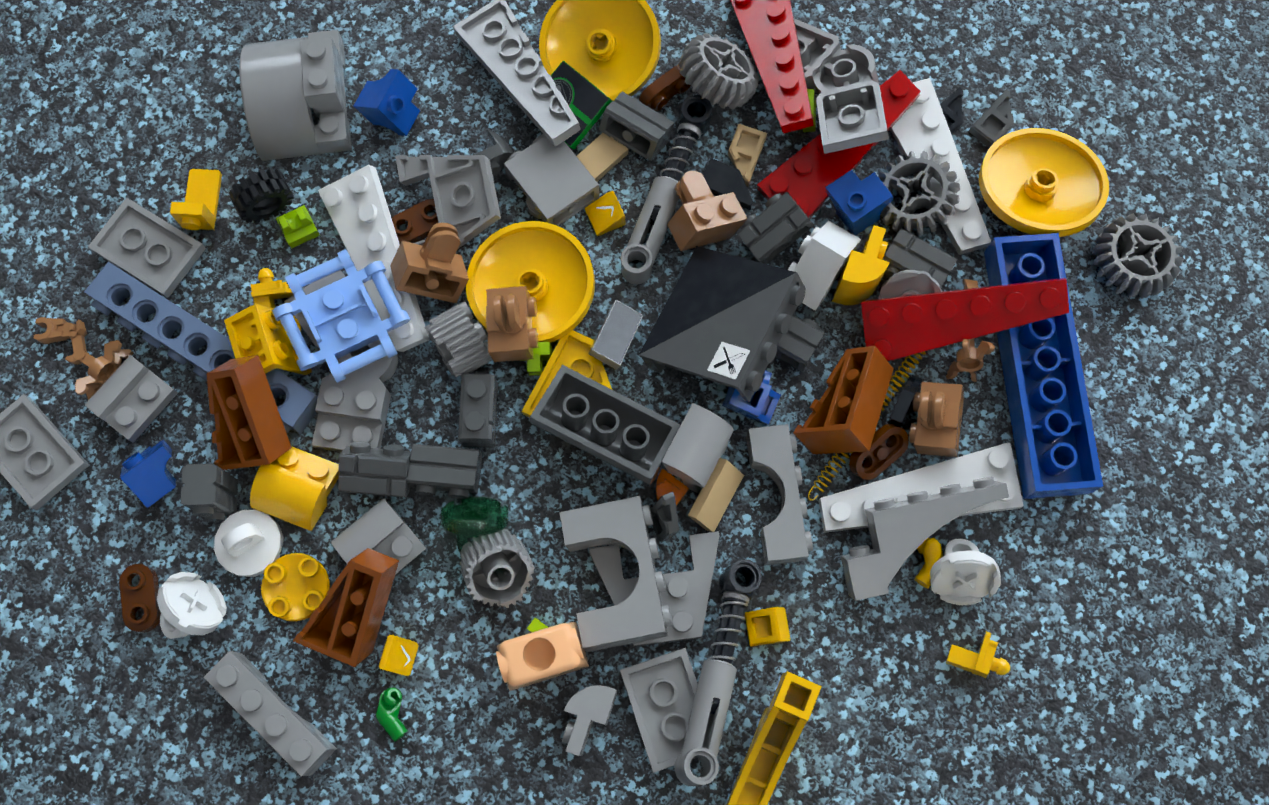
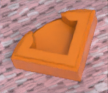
M662 469L656 483L657 500L662 495L673 492L677 506L689 491V488Z

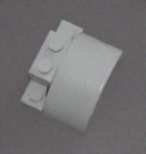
M339 30L308 33V37L250 43L243 46L239 62L241 96L249 133L255 150L262 161L352 150L343 70L346 69L344 42ZM310 108H312L316 116L320 118L319 123L317 125H314Z

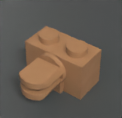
M688 171L674 188L682 202V206L671 218L667 226L680 251L696 248V246L730 239L748 218L734 192L714 197L702 173Z
M442 222L434 224L423 246L406 241L401 242L390 265L396 290L457 303L469 278L462 255L456 254L461 242L457 229L453 225Z
M526 286L486 289L488 353L493 361L533 359V348H538L537 329L532 328V317H537L536 298L530 296Z
M922 382L921 392H916L913 402V410L918 412L917 424L911 423L909 436L910 443H914L917 454L958 457L964 404L963 385Z

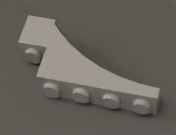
M993 477L973 480V486L961 488L960 484L940 487V493L928 496L927 491L908 494L906 501L895 503L894 498L873 502V508L865 509L873 549H870L868 545L857 546L849 549L850 554L840 556L848 595L857 601L889 594L888 586L907 558L927 538L945 524L970 510L990 502L1008 498L1007 484L994 481Z

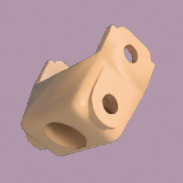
M576 622L554 625L506 640L497 645L498 651H496L499 669L504 682L508 685L509 691L589 667Z

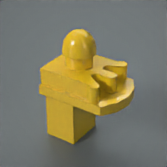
M263 268L259 271L258 280H260V283L251 284V296L253 297L254 304L272 309L275 308V299L289 298L294 294L288 287L287 282H282V280L273 281L274 275L269 268Z
M987 631L984 634L979 653L952 644L946 660V664L984 678L988 676L990 670L996 672L995 674L1006 675L1010 671V665L1005 659L994 657L998 642L990 640L991 633Z

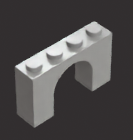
M640 496L559 512L564 543L570 552L602 545H617L629 550L637 558L639 565L637 585L627 599L614 606L576 613L582 648L586 652L668 636L667 627L673 626L669 605L662 606L660 592H665L666 587L662 571L656 572L654 559L660 557L656 538H649L647 526L653 525L650 506H643Z

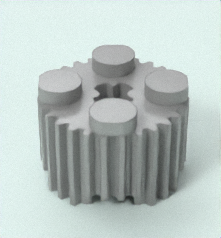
M465 302L457 304L429 320L430 324L425 326L426 332L442 356L444 364L451 375L455 377L461 376V374H469L493 360L488 353V342H484L488 337L479 322L474 323L470 321L473 319V315Z
M501 527L493 529L491 533L486 530L484 535L479 533V537H473V542L463 545L460 552L462 560L460 561V570L469 594L473 600L478 602L481 600L484 605L489 602L490 606L497 603V606L501 605L509 608L511 603L516 605V601H522L523 594L527 592L525 588L530 587L529 581L533 580L531 574L534 573L535 569L524 544L515 534L511 535L508 529Z

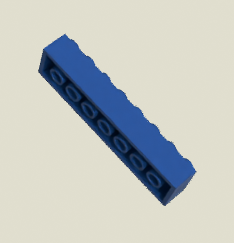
M1059 233L994 237L984 251L989 286L1066 278ZM1068 284L1069 313L997 332L1023 499L1086 495L1103 487Z

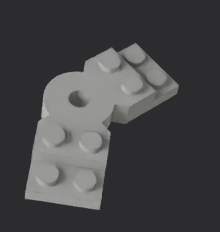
M794 18L807 89H814L818 95L816 97L824 153L827 154L888 140L886 118L873 54L865 47L853 44L846 45V49L841 50L838 36Z
M339 270L309 284L303 290L307 295L346 276ZM293 295L284 302L290 303L296 299ZM300 312L294 315L314 345L320 350L303 313ZM380 339L337 359L338 362L342 363L380 345ZM398 354L391 358L385 356L345 375L346 379L338 383L335 381L332 373L322 379L315 408L318 417L311 444L314 448L342 452L346 446H350L353 442H368L371 444V448H381L391 394L383 382L389 380L394 375L398 365Z

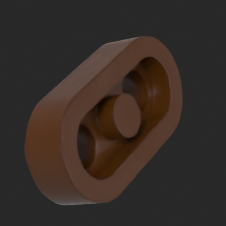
M676 65L647 86L641 93L639 101L651 109L659 111L667 105L670 98L677 93L683 94L691 85L685 83V77L680 74L681 68L679 65Z
M434 199L424 200L392 217L399 244L402 241L415 243L427 238L433 225L438 223L437 213L433 216L426 215L429 210L436 211ZM407 224L406 230H398L400 225Z
M886 424L880 427L874 434L870 451L852 452L849 459V467L852 473L865 480L876 478L905 453L909 444L907 432L893 424Z
M130 565L122 572L119 579L123 621L132 631L149 632L160 623L161 612L157 602L159 590L158 576L151 567L146 565ZM136 575H139V584L137 586H133V578ZM142 608L144 615L140 620H137L136 612Z

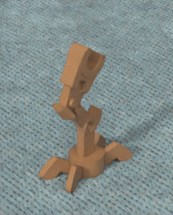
M963 279L964 289L979 288L977 280ZM975 338L963 339V348L957 352L956 362H952L946 378L954 379L958 372L965 371L971 373L972 382H977L976 371L983 367L984 355L993 352L995 346L991 342L982 341L978 348H975Z
M40 317L36 319V324L42 328H47L45 333L34 335L33 338L38 342L50 344L71 338L74 353L67 356L65 360L77 365L83 363L89 367L87 371L88 376L76 379L75 392L78 395L86 393L88 400L117 370L118 366L121 365L122 359H127L129 355L134 354L130 349H121L122 343L115 340L104 344V356L95 358L86 350L84 337L87 335L84 322L78 319L76 324L58 318Z

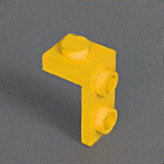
M191 169L189 171L185 202H171L170 208L171 216L183 229L214 230L222 174L219 170Z

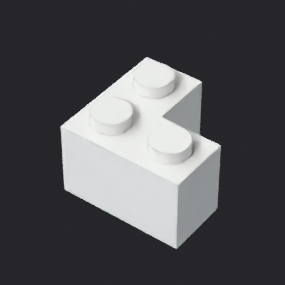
M829 220L822 228L816 226L811 235H807L798 250L802 254L798 264L792 262L788 270L798 273L806 288L802 303L815 311L824 301L838 275L843 270L851 250L855 251L861 241L860 238Z

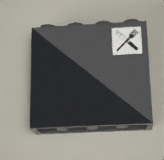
M696 246L639 356L651 370L662 373L664 367L668 366L735 388L745 401L750 402L754 392L761 386L762 376L768 364L776 356L777 346L783 334H786L790 328L791 318L797 306L801 305L804 300L806 288L797 272Z

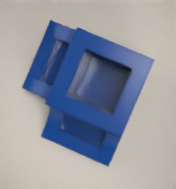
M390 69L380 80L367 81L353 106L373 125L387 127L401 136L408 135L420 112L411 102L417 88L399 69Z
M851 169L825 187L826 193L835 206L836 214L851 234L855 236L880 220L882 210L893 201V195L875 172L861 181Z
M765 370L761 386L754 392L750 402L745 401L737 389L729 387L722 406L764 425H769L781 394L771 389L772 386L769 385L772 373Z
M164 440L152 448L149 446L141 453L136 452L122 463L121 480L147 508L176 487V479L166 468L168 459L172 457V449Z

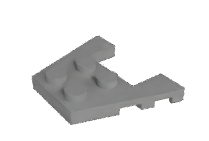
M420 155L419 157L395 156L400 183L407 186L430 178L438 223H449L457 229L461 242L459 248L501 219L490 159L485 155H447V157H432L431 155ZM425 240L415 242L414 244L423 246Z
M719 531L689 535L693 570L663 574L666 591L660 592L662 606L669 605L673 626L667 627L668 636L632 643L634 647L702 637L720 537ZM610 545L589 548L590 556L613 604L617 605L623 602L634 591L639 577L623 578L619 546Z

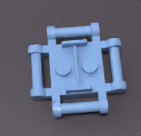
M346 249L338 252L337 257L298 275L292 273L285 276L296 300L279 305L272 310L276 321L281 322L298 357L296 362L300 371H305L327 362L337 383L346 379L345 375L385 356L391 358L398 353L388 332L411 320L407 311L402 310L384 274L386 269L382 261H375L364 269L357 271ZM345 268L348 276L310 294H305L302 287ZM371 279L390 314V317L383 321L363 284ZM300 312L303 313L320 348L319 351L315 353L310 352L293 315ZM380 339V345L342 363L338 362L337 359Z

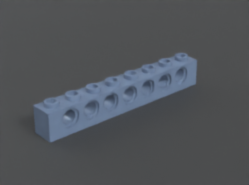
M109 261L84 291L94 300L91 304L92 307L107 317L111 312L119 317L116 322L132 333L137 328L144 333L141 338L156 349H159L161 345L168 348L170 351L167 355L184 366L188 361L195 366L193 372L205 381H207L206 373L230 359H235L230 339ZM130 297V300L121 306L123 300ZM156 313L151 321L146 322L149 315ZM182 329L178 337L171 339L172 334L176 330ZM207 345L206 351L202 355L197 356L198 349ZM274 369L265 375L274 400L280 395H286L285 402L277 406L286 433L288 434L292 429L301 435L317 413L315 408L318 396L277 369Z

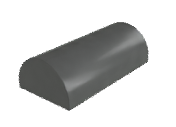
M564 365L561 366L530 416L531 424L649 485L653 483L662 468V460L681 426L671 419Z

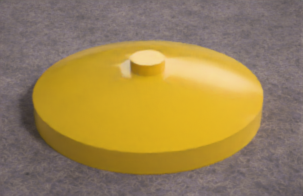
M556 0L544 18L539 37L540 58L548 74L552 75L560 63L565 61L612 101L622 91L629 96H633L648 82L658 64L661 50L659 25L652 9L645 0Z
M1026 128L1002 136L988 149L979 171L980 191L991 211L1009 226L1030 235L1059 233V237H1064L1084 230L1099 216L1109 195L1108 175L1098 156L1076 138L1051 129Z
M519 222L496 231L476 250L467 270L469 278L466 284L467 299L473 314L485 330H487L486 289L527 287L530 296L536 298L537 317H532V328L537 329L538 342H554L575 329L587 314L595 292L594 270L584 246L567 230L547 222Z

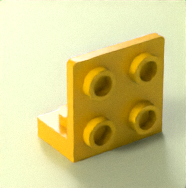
M255 303L224 320L235 358L258 355L265 374L276 368L302 375L312 373V369L300 371L296 362L298 357L281 322L276 321L272 308ZM293 315V317H294V319H295V321H296V323H297V325H298V328H299V330H300V332H301V325L299 324V322H298V320L296 319V317Z

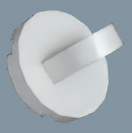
M241 510L231 514L221 523L215 535L214 551L218 562L225 570L238 576L256 577L263 574L269 564L280 558L284 537L280 525L268 514L258 510Z
M965 539L951 540L946 545L944 556L936 561L930 570L931 590L934 594H939L941 600L951 604L973 605L982 602L981 597L989 594L990 598L1001 585L999 566L993 558L979 552L978 547L974 543Z
M179 572L171 575L159 588L157 602L161 612L160 626L167 638H181L189 634L205 635L213 632L223 621L227 607L223 595L213 583L209 581L206 584L200 580L202 576L196 573Z

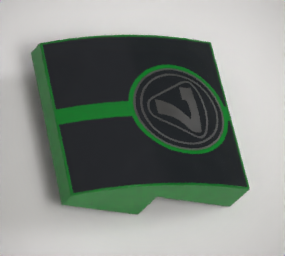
M562 61L551 77L580 125L581 130L565 140V143L574 150L602 116L612 100L565 61Z

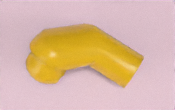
M927 538L917 548L919 553L923 554L925 564L914 580L927 589L931 586L930 570L934 563L943 557L941 544L935 538Z

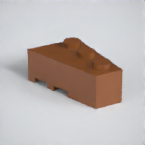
M876 346L852 348L845 351L826 381L828 385L827 390L820 400L814 399L809 407L812 410L809 418L803 426L798 425L794 430L793 434L812 454L870 451L894 370Z
M258 355L230 359L206 373L210 414H214L216 430L212 432V443L217 444L218 459L214 461L215 465L223 470L269 465L292 448Z
M367 548L351 559L328 590L327 596L319 607L314 610L305 627L297 634L293 641L356 667L374 650L399 560Z

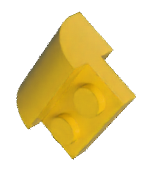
M873 225L862 252L851 250L832 302L842 305H855L867 300L874 293L890 263L882 260L888 242L883 241L886 232L885 228Z
M292 447L271 464L259 467L250 492V506L253 509L312 531L327 507L329 493L339 479V464Z

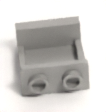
M542 134L533 141L532 145L523 151H516L511 154L504 163L506 176L510 181L514 180L541 214L542 222L559 226L600 198L599 184L565 141L554 147L547 137Z

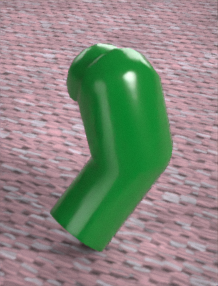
M390 687L384 690L379 697L376 719L391 739L396 742L408 732V729L398 718L402 693L398 688Z

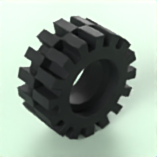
M269 168L266 172L264 169H260L258 174H254V172L249 173L248 178H240V184L235 183L232 186L233 190L229 192V197L241 220L246 221V223H251L252 221L260 223L261 219H264V221L270 220V216L274 215L276 217L280 215L279 211H285L287 209L286 205H291V199H294V195L283 174L279 170L274 171L273 168Z

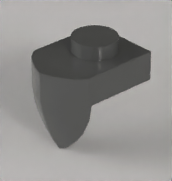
M488 130L494 145L474 155H485L490 159L494 177L505 168L504 163L514 152L500 135L492 130Z

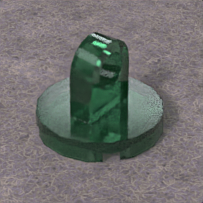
M468 497L462 499V504L454 506V501H451L441 509V525L445 530L457 534L459 552H461L463 545L468 543V538H478L481 535L492 534L504 529L508 525V507L506 505L501 507V502L492 498Z

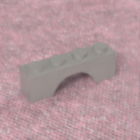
M788 424L750 428L746 434L750 468L761 471L773 479L779 488L782 501L778 517L770 524L764 526L760 532L764 564L766 566L805 561L809 557L808 552L813 550V543L810 531H805L803 518H807V505L805 498L799 497L798 486L802 485V473L800 466L794 465L793 453H797L796 436L790 434Z
M229 651L204 676L214 689L301 777L313 775L337 749L313 724L299 716L279 698L267 683L266 677L242 653Z

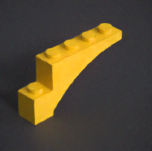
M788 671L782 674L770 706L764 709L726 805H768L787 760L805 724L810 718L822 686Z

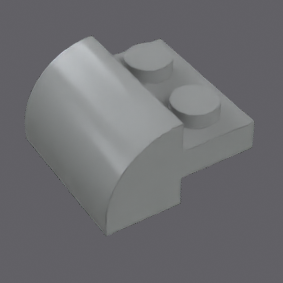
M129 355L86 402L85 406L127 440L134 443L178 392L136 358Z
M692 403L662 463L670 474L681 478L685 486L699 493L701 488H704L719 458L725 453L734 429L715 413Z
M385 498L381 499L331 541L333 547L346 564L367 548L399 560L396 574L426 549V546Z
M595 685L586 687L571 697L564 711L576 715L577 718L575 722L568 721L562 739V742L568 744L565 752L582 756L593 722L607 726L618 693L616 689Z

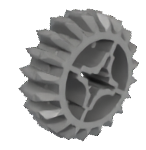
M705 33L703 36L697 35L690 43H687L682 51L683 54L678 65L681 68L680 74L685 77V83L693 87V92H698L702 99H708L711 105L717 103L723 109L727 106L733 110L736 107H742L752 98L759 85L760 77L757 74V67L752 64L753 59L745 55L746 51L740 50L737 44L730 43L727 38L721 39L717 34L713 36Z
M910 151L909 159L904 160L901 155H898L896 157L898 163L896 166L887 162L886 169L888 173L879 172L878 174L880 180L891 193L893 189L897 190L899 195L904 198L901 210H898L892 203H889L882 210L880 216L884 215L882 220L885 225L893 223L892 228L895 232L900 231L904 226L905 231L912 233V229H917L918 235L922 236L924 234V227H929L931 232H935V222L945 225L947 218L944 214H955V208L952 205L958 204L960 201L959 195L955 194L960 191V184L954 182L957 179V174L955 171H949L950 164L947 161L939 164L940 157L937 154L928 160L927 152L923 151L920 158H915L914 152ZM918 174V175H917L916 177H914V178H910V179L904 178V177H906V176H908V175ZM932 177L943 188L941 198L936 197L934 192L929 189ZM916 190H922L921 196L917 195V197L911 198L910 193L912 191L916 193ZM918 209H929L924 213L914 214Z
M1134 213L1128 215L1125 219L1121 216L1113 223L1108 224L1096 238L1097 245L1093 248L1092 254L1097 256L1093 261V265L1101 267L1097 277L1106 276L1108 279L1105 287L1114 284L1117 286L1116 294H1121L1126 290L1128 298L1135 297L1138 294L1143 299L1147 298L1150 294L1153 296L1158 295L1164 288L1167 289L1172 285L1174 279L1181 271L1178 267L1182 265L1184 259L1178 256L1182 252L1183 247L1174 244L1177 241L1178 235L1170 236L1167 233L1170 225L1162 228L1159 226V218L1149 222L1147 214L1141 215L1137 219ZM1117 242L1120 245V247L1118 248L1121 253L1120 259L1118 258L1116 251ZM1155 254H1156L1157 259H1158V270H1157V268L1155 267V266L1157 265V262L1155 261V258H1154V255H1155Z

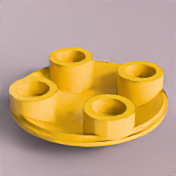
M303 553L287 554L269 564L264 570L261 584L262 598L269 612L273 616L286 621H302L310 618L314 610L319 607L327 596V592L330 589L329 576L324 566L314 557Z

